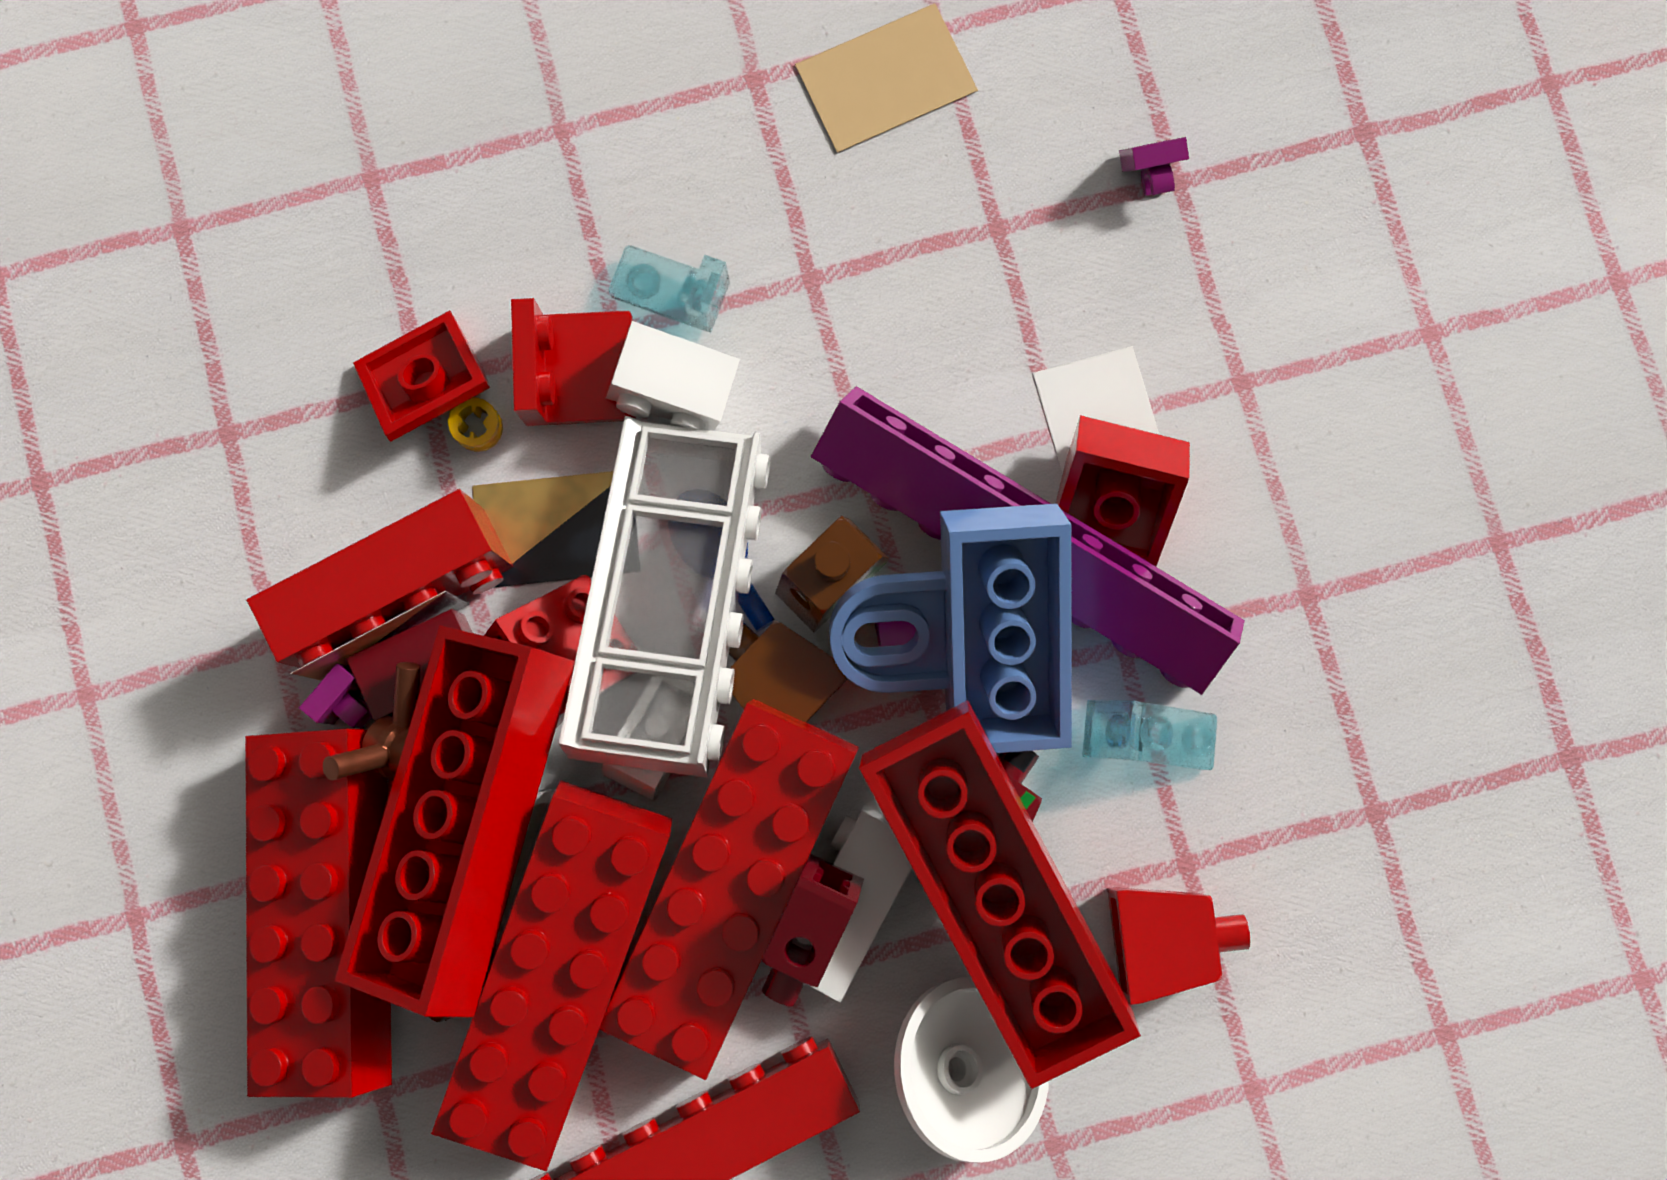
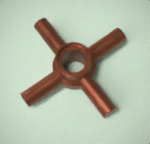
M401 662L396 665L393 717L386 716L376 720L367 730L362 742V748L326 757L323 761V771L329 780L333 781L377 769L380 775L388 779V801L419 696L421 665L412 662Z

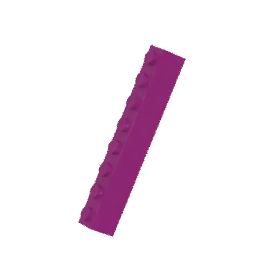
M857 386L839 401L810 456L821 463L823 469L833 478L843 482H852L870 493L873 501L879 506L891 511H900L918 522V526L924 533L938 540H941L940 511L1051 504ZM1063 511L1071 523V622L1081 628H1092L1111 640L1113 646L1124 655L1131 658L1140 657L1158 668L1163 677L1175 686L1181 688L1189 687L1202 695L1240 644L1245 620Z

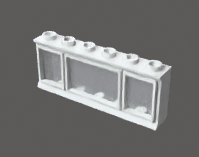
M625 416L559 739V745L568 759L706 778L708 777L710 760L720 761L724 745L725 726L717 725L720 703L730 704L734 684V669L726 668L729 647L739 648L744 622V614L735 613L739 593H749L752 578L753 560L745 559L748 540L757 541L761 524L762 508L754 506L756 489H766L770 470V455H765L761 452L760 433L754 432V435L750 436L703 429L697 430L688 427L642 422Z

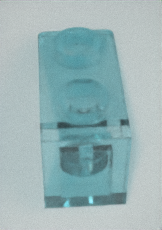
M628 245L623 251L612 279L609 294L615 300L711 333L730 285L726 262L708 255H704L700 268L697 269Z
M1087 700L1082 757L1141 761L1191 769L1212 770L1215 757L1217 716L1212 713L1139 701Z

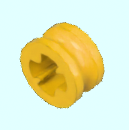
M473 397L450 411L448 418L449 431L453 438L467 450L474 452L487 451L494 447L501 439L503 432L502 419L494 407L486 400ZM482 412L488 414L483 421L487 429L483 435L478 437L474 432H470L469 437L464 436V433L469 428L465 422L469 415L474 413L478 418H481Z

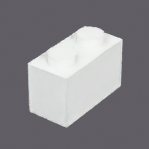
M632 321L606 398L616 401V407L619 410L632 416L646 418L651 413L671 420L670 425L714 431L721 422L740 359Z

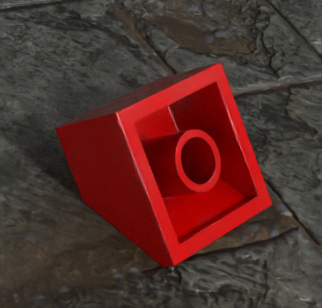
M1080 415L1065 461L1055 504H1058L1064 512L1152 565L1157 566L1190 478V442Z

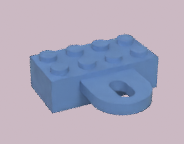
M1058 504L940 511L942 571L871 577L855 584L837 602L829 623L831 651L839 669L856 685L867 690L882 693L945 689L946 711L968 700L996 753L1072 748L1071 523ZM906 621L916 628L914 637L904 645L863 647L854 640L856 631L867 623Z

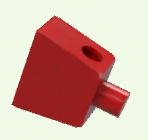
M1107 888L1119 986L1130 1005L1145 1003L1217 982L1222 979L1220 952L1248 950L1250 948V931L1245 915L1215 917L1213 900L1210 895L1150 889Z

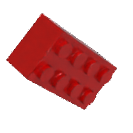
M459 488L251 596L246 601L276 661L301 668L444 591L456 597L469 590L473 594L488 591L504 580L501 573L514 566L485 510Z

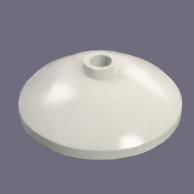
M971 976L949 979L928 989L912 1005L901 1025L894 1055L897 1094L908 1121L927 1145L936 1152L953 1160L982 1163L1001 1159L1009 1155L1027 1140L1042 1115L1049 1081L1036 1088H1030ZM949 1061L952 1063L954 1070L952 1078L949 1075Z

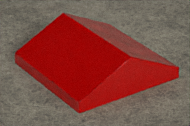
M450 310L353 362L383 432L390 442L490 388L483 367Z

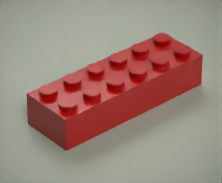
M439 625L334 981L425 1017H474L575 661L530 646Z
M752 699L747 702L608 1005L599 1030L703 1080H707L859 749L858 746L758 700Z
M967 700L862 754L859 769L1030 1088H1036L1140 1037L1141 1034L1130 1004L969 701Z
M335 729L245 736L247 1097L352 1098L392 1085L391 1003L334 981L386 808L387 778L380 775L377 769L332 781L324 774L323 761L328 756L362 748V742L367 732L365 729Z
M560 780L551 799L480 996L475 1015L472 1018L431 1132L432 1135L547 1172L669 840L672 818Z

